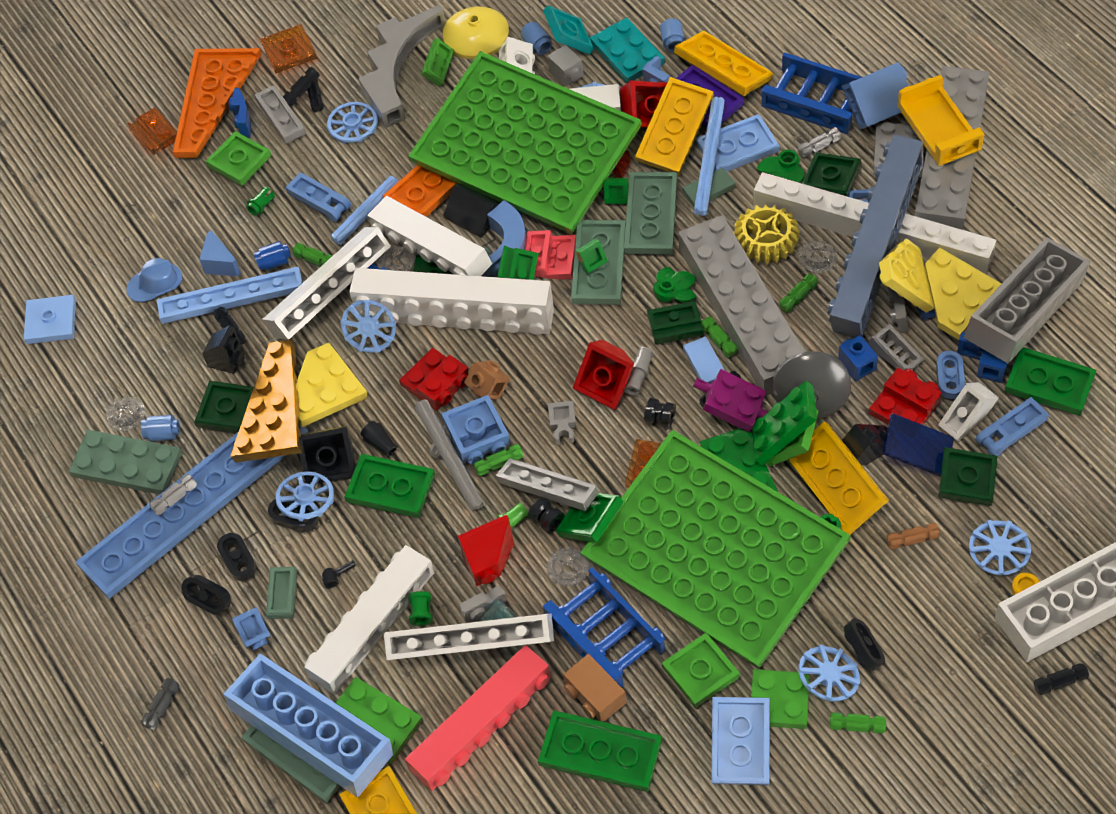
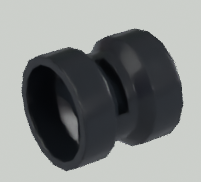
M650 398L645 408L644 422L649 424L656 422L661 427L669 429L675 417L676 404L670 402L664 404L660 403L658 399Z
M545 498L538 499L528 512V519L535 524L539 523L541 529L548 534L555 532L565 517L561 510L551 507V503Z

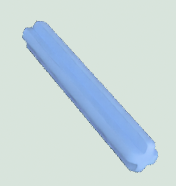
M389 176L331 234L332 241L341 245L368 218L367 215L383 200V195L399 182L398 179Z

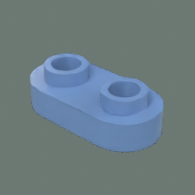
M944 351L937 358V383L943 397L956 399L965 386L963 359L957 352Z

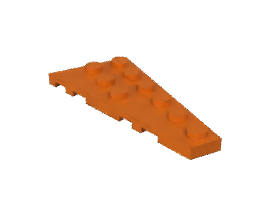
M260 48L194 50L173 149L175 158H198L228 110L229 99L233 97L234 88L241 89L262 55Z

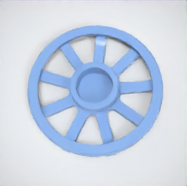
M348 102L338 106L331 112L327 120L330 136L341 141L343 144H346V142H363L364 139L376 132L375 129L378 125V116L375 110L362 102ZM355 105L365 107L360 114L355 112ZM351 106V112L345 114L341 110L344 107ZM369 111L372 112L373 117L362 119ZM337 112L343 118V121L333 120L332 117ZM373 122L371 127L363 125L365 123ZM331 125H343L336 130H333ZM358 129H362L367 132L360 135ZM347 130L344 137L338 135L339 133ZM354 131L357 137L349 138L351 132Z
M360 300L352 303L343 313L340 323L345 341H348L360 352H380L390 345L396 333V323L391 312L384 305L373 300ZM364 304V317L357 312L356 306ZM369 304L381 308L375 316L370 315ZM385 311L390 321L379 323L378 318ZM349 312H351L359 320V322L347 320ZM346 325L357 327L358 330L349 334ZM392 326L390 336L379 331V328ZM362 334L363 337L360 344H358L352 339L353 337ZM375 334L385 339L386 342L379 346ZM367 337H370L374 347L364 346Z
M299 472L287 477L279 485L275 496L276 504L284 516L299 519V521L317 516L321 517L334 502V488L331 482L319 473ZM302 476H314L310 484L303 482ZM297 477L299 485L296 488L287 484V482ZM319 479L326 483L325 486L314 490ZM282 488H284L289 492L293 493L294 495L280 496V493ZM329 490L328 498L316 496ZM295 501L287 508H285L281 503ZM316 501L325 504L319 509L313 502ZM301 505L299 514L291 512L297 506ZM306 506H310L314 512L305 514Z
M988 520L973 531L969 541V552L973 561L982 570L994 575H1010L1020 571L1028 563L1031 555V544L1028 534L1012 524L1011 521ZM994 526L1005 527L1002 536H998ZM989 528L993 539L980 532ZM1010 529L1019 534L1011 539H1007ZM976 538L987 542L988 545L974 547V541ZM1023 540L1026 549L1012 546V544ZM988 551L989 555L980 562L975 553ZM1011 552L1025 554L1021 564ZM1008 558L1015 568L1004 571L1003 560ZM992 559L998 560V571L986 567V565Z
M819 645L806 651L799 662L798 671L803 685L813 695L826 701L846 700L856 692L860 684L857 663H854L841 648L838 650ZM826 652L836 655L833 662L829 661ZM815 653H820L823 663L812 655ZM842 658L848 665L839 667L837 663ZM809 660L818 668H805L803 666L805 661ZM852 670L854 678L841 672ZM804 674H816L817 679L808 684ZM840 680L853 684L852 689L848 692ZM821 683L826 686V695L818 693L814 688ZM836 685L843 696L831 697L832 686Z

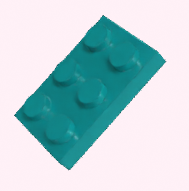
M627 17L590 37L593 47L626 83L642 77L644 65L655 56L661 58V66L665 64V57Z

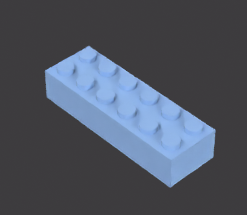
M262 654L256 657L223 694L231 712L357 798L393 756L389 738Z

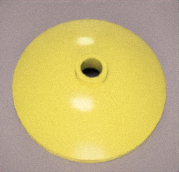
M480 6L469 7L455 13L448 19L443 28L444 43L454 49V55L465 59H475L479 51L493 55L501 49L506 38L509 37V25L505 17L494 9Z

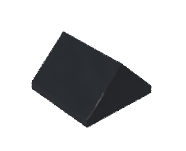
M455 184L443 217L482 238L490 229L487 214L501 202L462 184Z
M347 426L301 434L299 444L302 446V453H299L303 472L319 473L329 481L352 477L356 465L353 444ZM304 476L305 483L310 484L314 476ZM319 479L317 484L323 483L324 481L322 479Z

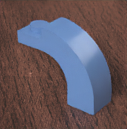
M505 200L487 214L490 229L501 236L503 242L489 256L492 265L484 272L482 277L497 278L504 245L509 248L525 250L526 232L523 219L519 212Z

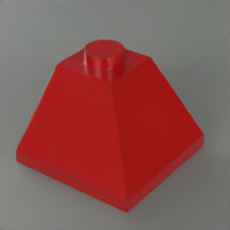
M629 81L620 88L621 111L640 119L642 123L640 128H648L667 82Z
M604 340L590 342L573 389L616 410L630 377L634 362L624 350Z
M507 514L458 535L463 560L476 587L481 584H489L501 576L514 546Z

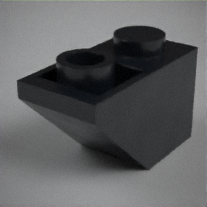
M227 326L213 333L202 353L207 367L235 374L238 366L242 365L245 357L233 326Z
M855 424L842 439L843 443L861 465H868L896 448L899 444L893 437L894 433L885 425Z

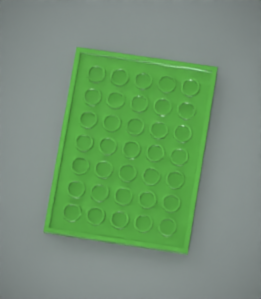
M479 51L408 155L410 162L499 202L505 200L516 210L573 234L603 187L604 180L610 176L642 123L636 117Z
M672 430L622 496V505L598 542H588L580 553L589 562L703 634L707 633L712 640L760 669L850 541V535Z

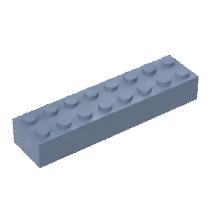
M894 134L891 143L887 142L885 145L883 157L886 158L883 165H878L875 179L878 180L875 187L871 186L867 201H870L868 209H863L861 213L860 223L862 226L859 232L855 231L852 239V246L854 248L852 254H847L845 258L844 268L846 271L844 277L840 276L836 284L837 297L835 300L831 299L827 313L830 314L829 322L832 324V330L835 333L852 338L859 335L863 337L882 283L880 280L881 270L879 262L895 246L923 165V141Z

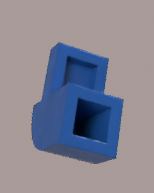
M962 332L957 353L980 360L977 377L1002 383L1007 363L965 339V333Z

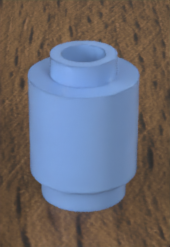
M667 19L660 25L663 46L668 52L674 53L675 46L685 41L682 23L678 19Z
M527 23L522 28L521 38L524 42L533 44L534 53L544 55L551 49V37L539 23Z
M174 415L148 416L147 419H142L141 421L143 439H149V441L175 440L176 434H180V422L178 419H175Z

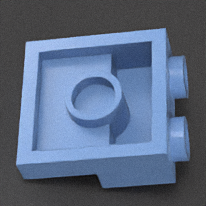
M489 395L441 413L442 420L452 438L453 446L463 464L467 462L474 464L476 461L483 459L484 455L491 452L493 454L507 449V446L510 445L509 434Z

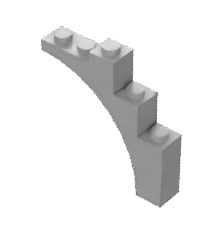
M440 5L402 22H399L394 17L376 25L381 46L367 52L373 72L358 79L363 96L375 110L385 128L405 120L403 105L397 95V80L400 70L408 55L421 41L445 26L444 13Z

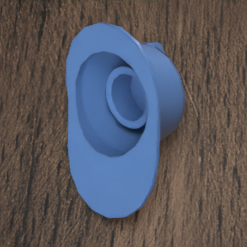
M162 258L151 259L143 265L141 272L133 276L128 282L127 295L136 302L150 301L176 289L181 284L182 272L177 266L170 264L169 260Z

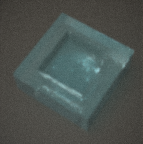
M498 599L480 620L489 621L518 616L502 600Z

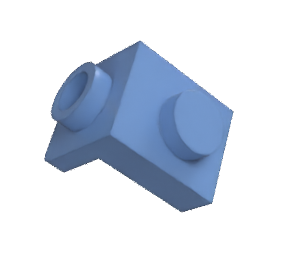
M655 56L643 67V81L668 83L670 75L661 71L660 57Z
M257 607L232 618L246 648L251 646L255 650L268 644L266 638L271 635Z

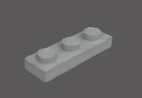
M275 85L254 94L257 103L285 144L306 134L303 125Z

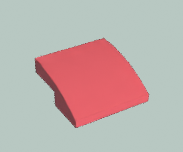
M551 230L527 231L525 250L539 253L534 276L548 279H573L576 235L553 236Z

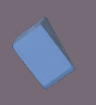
M212 230L209 231L199 259L204 273L239 276L241 272L236 259Z

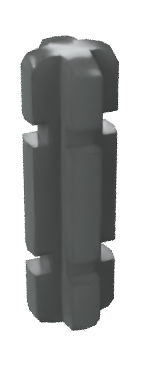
M170 678L164 680L161 685L162 690L157 692L148 708L149 713H145L141 720V724L145 728L154 730L159 723L158 718H162L173 699L171 695H175L179 688L175 680Z

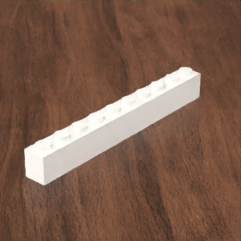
M763 172L754 188L753 208H755V205L763 208L765 203L769 208H772L776 204L778 210L785 207L786 213H792L793 219L850 237L854 236L855 231H860L862 226L860 223L861 213L863 209H868L869 203ZM905 214L897 237L898 243L907 238L921 249L922 257L925 259H930L940 247L986 275L994 257L997 241L996 239Z

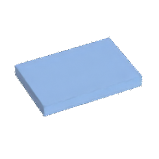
M760 114L720 128L714 172L721 168L728 172L780 151V145ZM706 134L696 138V144L702 154Z
M712 697V784L769 785L770 698Z

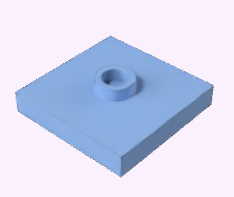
M66 295L26 300L25 343L33 344L74 339L75 296Z

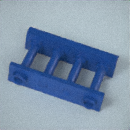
M784 52L782 55V71L784 73L776 87L764 86L761 107L829 129L836 127L841 133L848 135L852 124V112H849L851 108L847 98L844 100L841 108L827 104L836 89L843 91V85L862 78V76ZM793 75L805 78L797 94L784 91ZM814 82L827 85L819 101L806 98Z
M592 567L588 570L591 583L588 587L564 606L559 605L557 607L552 600L548 601L543 605L544 614L551 613L553 628L582 658L589 653L622 688L624 686L623 670L651 647L660 655L665 653V637L658 628H652L611 587V582L604 573L601 572L599 574ZM600 592L608 603L582 624L577 623L575 625L569 619L570 614L596 593ZM615 610L626 619L624 623L599 643H592L587 638V633ZM635 628L644 640L618 661L610 662L605 657V651Z

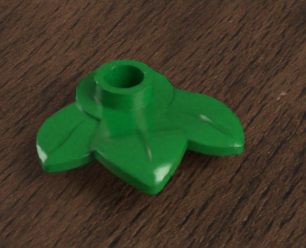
M784 150L777 157H767L757 167V171L760 173H767L801 183L804 178V170L799 166L800 158L793 150Z
M671 267L662 268L657 273V282L653 287L656 299L661 302H670L673 299L680 302H689L696 299V294L690 290L696 280L692 273L687 271L675 273Z

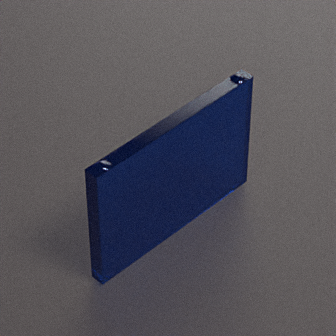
M892 413L889 419L883 455L940 477L944 447L952 448L954 437Z

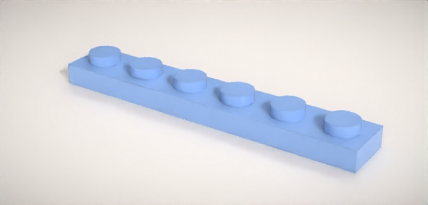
M294 267L157 299L159 319L164 324L212 313L219 307L229 309L289 295L303 283L299 267Z

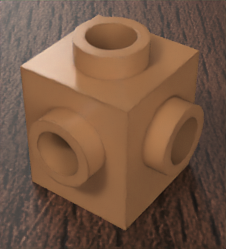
M487 360L475 362L470 367L464 383L478 397L489 395L490 399H500L510 377L500 369L496 362Z

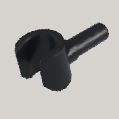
M352 560L335 570L333 568H326L322 573V581L325 588L331 589L339 584L337 576L356 566L355 562Z

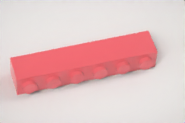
M524 645L405 758L408 769L431 791L437 786L444 785L453 770L466 764L471 756L470 754L477 747H483L497 728L504 727L517 709L524 708L530 701V697L537 690H542L546 687L551 677L549 665L527 645Z

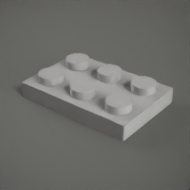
M876 123L873 175H876L878 165H883L886 158L883 157L885 145L887 142L891 143L894 134L921 141L910 124ZM923 165L919 177H922Z

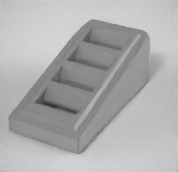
M890 323L872 336L868 342L869 346L896 369L899 367L902 370L907 368L913 370L924 361L923 357ZM887 339L889 342L885 344L883 340ZM895 345L897 348L892 351L890 347ZM900 351H902L903 353H905V354H904L903 356H901L900 358L897 357V354H898ZM910 357L912 361L905 365L903 361Z

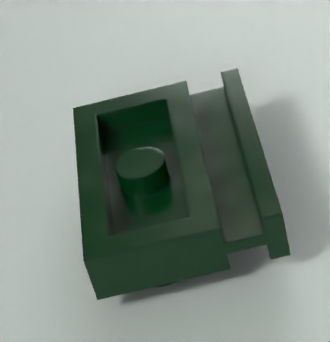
M696 301L647 310L655 345L704 335Z

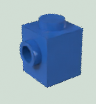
M859 335L853 339L845 340L839 346L838 360L845 365L850 376L856 382L877 370L878 355L864 338Z

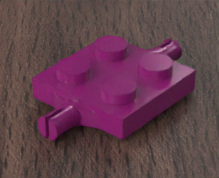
M722 369L719 370L711 384L697 377L692 386L706 393L704 411L747 432H750L758 418H762L768 413V411L762 409V401L766 390Z

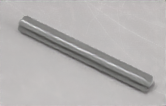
M426 399L417 402L415 409L469 508L472 511L480 509L484 501L431 405Z

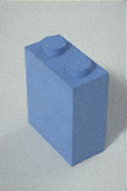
M900 62L842 86L859 130L901 113L897 107L898 94L901 89L909 85L906 80L907 73L904 67L900 65Z

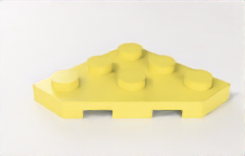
M906 238L899 242L879 262L881 270L880 280L884 286L890 287L900 297L906 298L913 306L919 307L927 313L935 307L921 249Z
M940 247L925 263V270L935 307L937 327L959 340L961 333L966 332L969 320L974 312L1002 283Z
M330 343L307 352L296 383L300 414L298 424L301 428L367 399V391Z

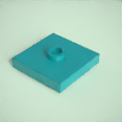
M550 5L545 7L543 12L557 42L586 54H590L594 50L581 18Z

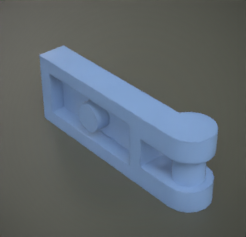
M301 172L285 187L287 194L325 214L333 222H337L341 217V213L351 207V202L346 197ZM332 203L337 204L335 207L330 206Z
M1030 397L982 430L976 436L975 441L980 446H985L988 449V454L1000 456L1009 446L1046 422L1049 414ZM995 435L1000 438L997 442L992 439Z

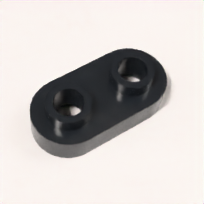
M276 499L268 506L270 519L277 525L300 532L312 531L318 525V516L310 518L305 523H302L303 521H299V519L284 515L280 516L281 511L276 504ZM295 501L281 503L285 508H287ZM301 505L297 506L291 512L299 514ZM306 506L305 514L314 512L310 506Z
M236 533L223 535L217 543V549L230 574L239 581L250 579L256 572V564L243 539ZM236 547L235 550L229 551L230 548ZM242 567H247L245 570L239 571Z
M201 575L188 577L182 583V594L190 603L211 614H220L229 609L231 597L224 587Z
M853 618L844 626V636L857 654L859 664L865 669L877 670L885 663V657L873 634L860 619Z

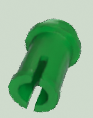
M263 187L253 199L247 201L246 209L250 214L254 216L262 214L263 208L275 198L273 191L265 197L270 188Z

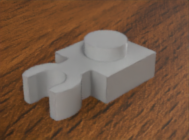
M573 401L548 403L550 429L555 430V443L560 445V437L564 435L569 437L570 443H573L574 433L571 428H576Z
M501 586L494 587L485 595L482 592L460 603L459 607L466 623L478 622L491 612L490 609L492 607H498L506 603L505 593Z

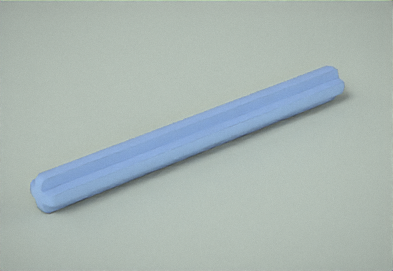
M713 97L711 102L694 213L705 216L708 209L725 100L722 97Z

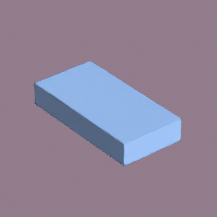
M707 337L683 345V351L698 378L711 384L719 370H724Z

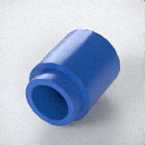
M281 241L259 248V251L254 252V256L260 271L264 269L268 271L288 264V258L291 257V253L287 244L282 245Z

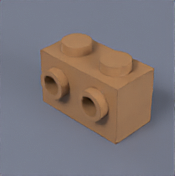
M589 653L563 674L564 690L573 700L577 698L583 704L582 709L591 719L595 717L598 721L604 722L627 703L625 691Z

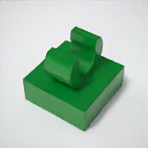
M607 178L604 180V204H627L629 178Z
M593 239L575 250L583 271L586 273H590L608 262L602 245L597 239Z

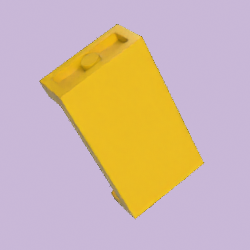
M942 75L928 78L925 81L901 89L898 94L897 107L919 139L923 141L924 146L938 166L982 150L984 133L981 128L972 129L944 90V78Z

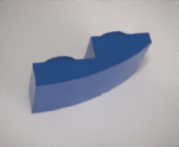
M234 88L233 97L229 99V109L233 111L235 116V128L239 129L240 134L250 138L251 120L245 99L240 89Z

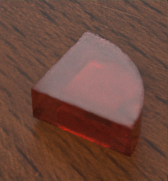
M628 150L624 152L612 171L616 178L625 176L631 164Z

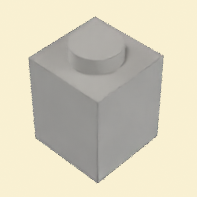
M567 45L548 55L549 71L565 87L579 80L584 75L582 59Z

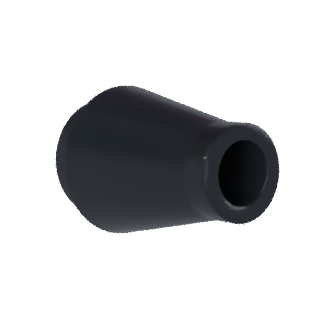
M371 421L360 433L363 437V442L380 451L386 457L393 455L398 448L381 423Z

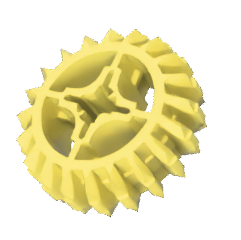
M765 203L763 208L755 205L754 210L747 208L745 214H740L739 221L735 223V231L733 233L750 260L755 258L757 264L760 261H765L768 265L771 260L777 264L779 258L786 260L788 254H793L794 248L798 245L800 230L797 220L793 219L792 213H786L785 207L778 210L776 204L769 208ZM748 233L753 235L754 240L748 235Z

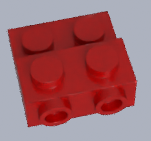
M431 348L399 382L400 386L421 401L426 399L431 407L438 411L443 405L445 406L451 401L452 396L459 389L466 386L464 382L468 376L469 369L453 356L449 355L446 357L435 348Z
M898 367L884 384L881 394L869 407L868 414L913 439L939 406L942 392L936 383L932 381L925 383L918 379L917 374L913 370L908 368L902 370Z

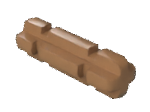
M937 523L926 524L925 528L918 526L902 530L900 534L898 532L889 533L887 535L888 546L890 549L900 548L901 544L908 546L925 542L926 538L928 540L937 539L940 536Z

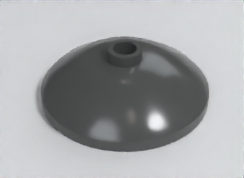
M814 351L794 355L783 362L774 375L772 385L774 398L777 403H780L795 387H799L804 381L814 386V394L817 395L815 396L816 409L819 411L817 419L828 417L841 409L851 392V378L845 365L832 355Z

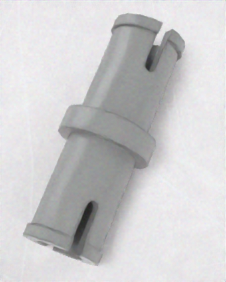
M647 347L638 348L634 366L624 390L628 395L637 396L643 380L648 376V366L653 357V351Z

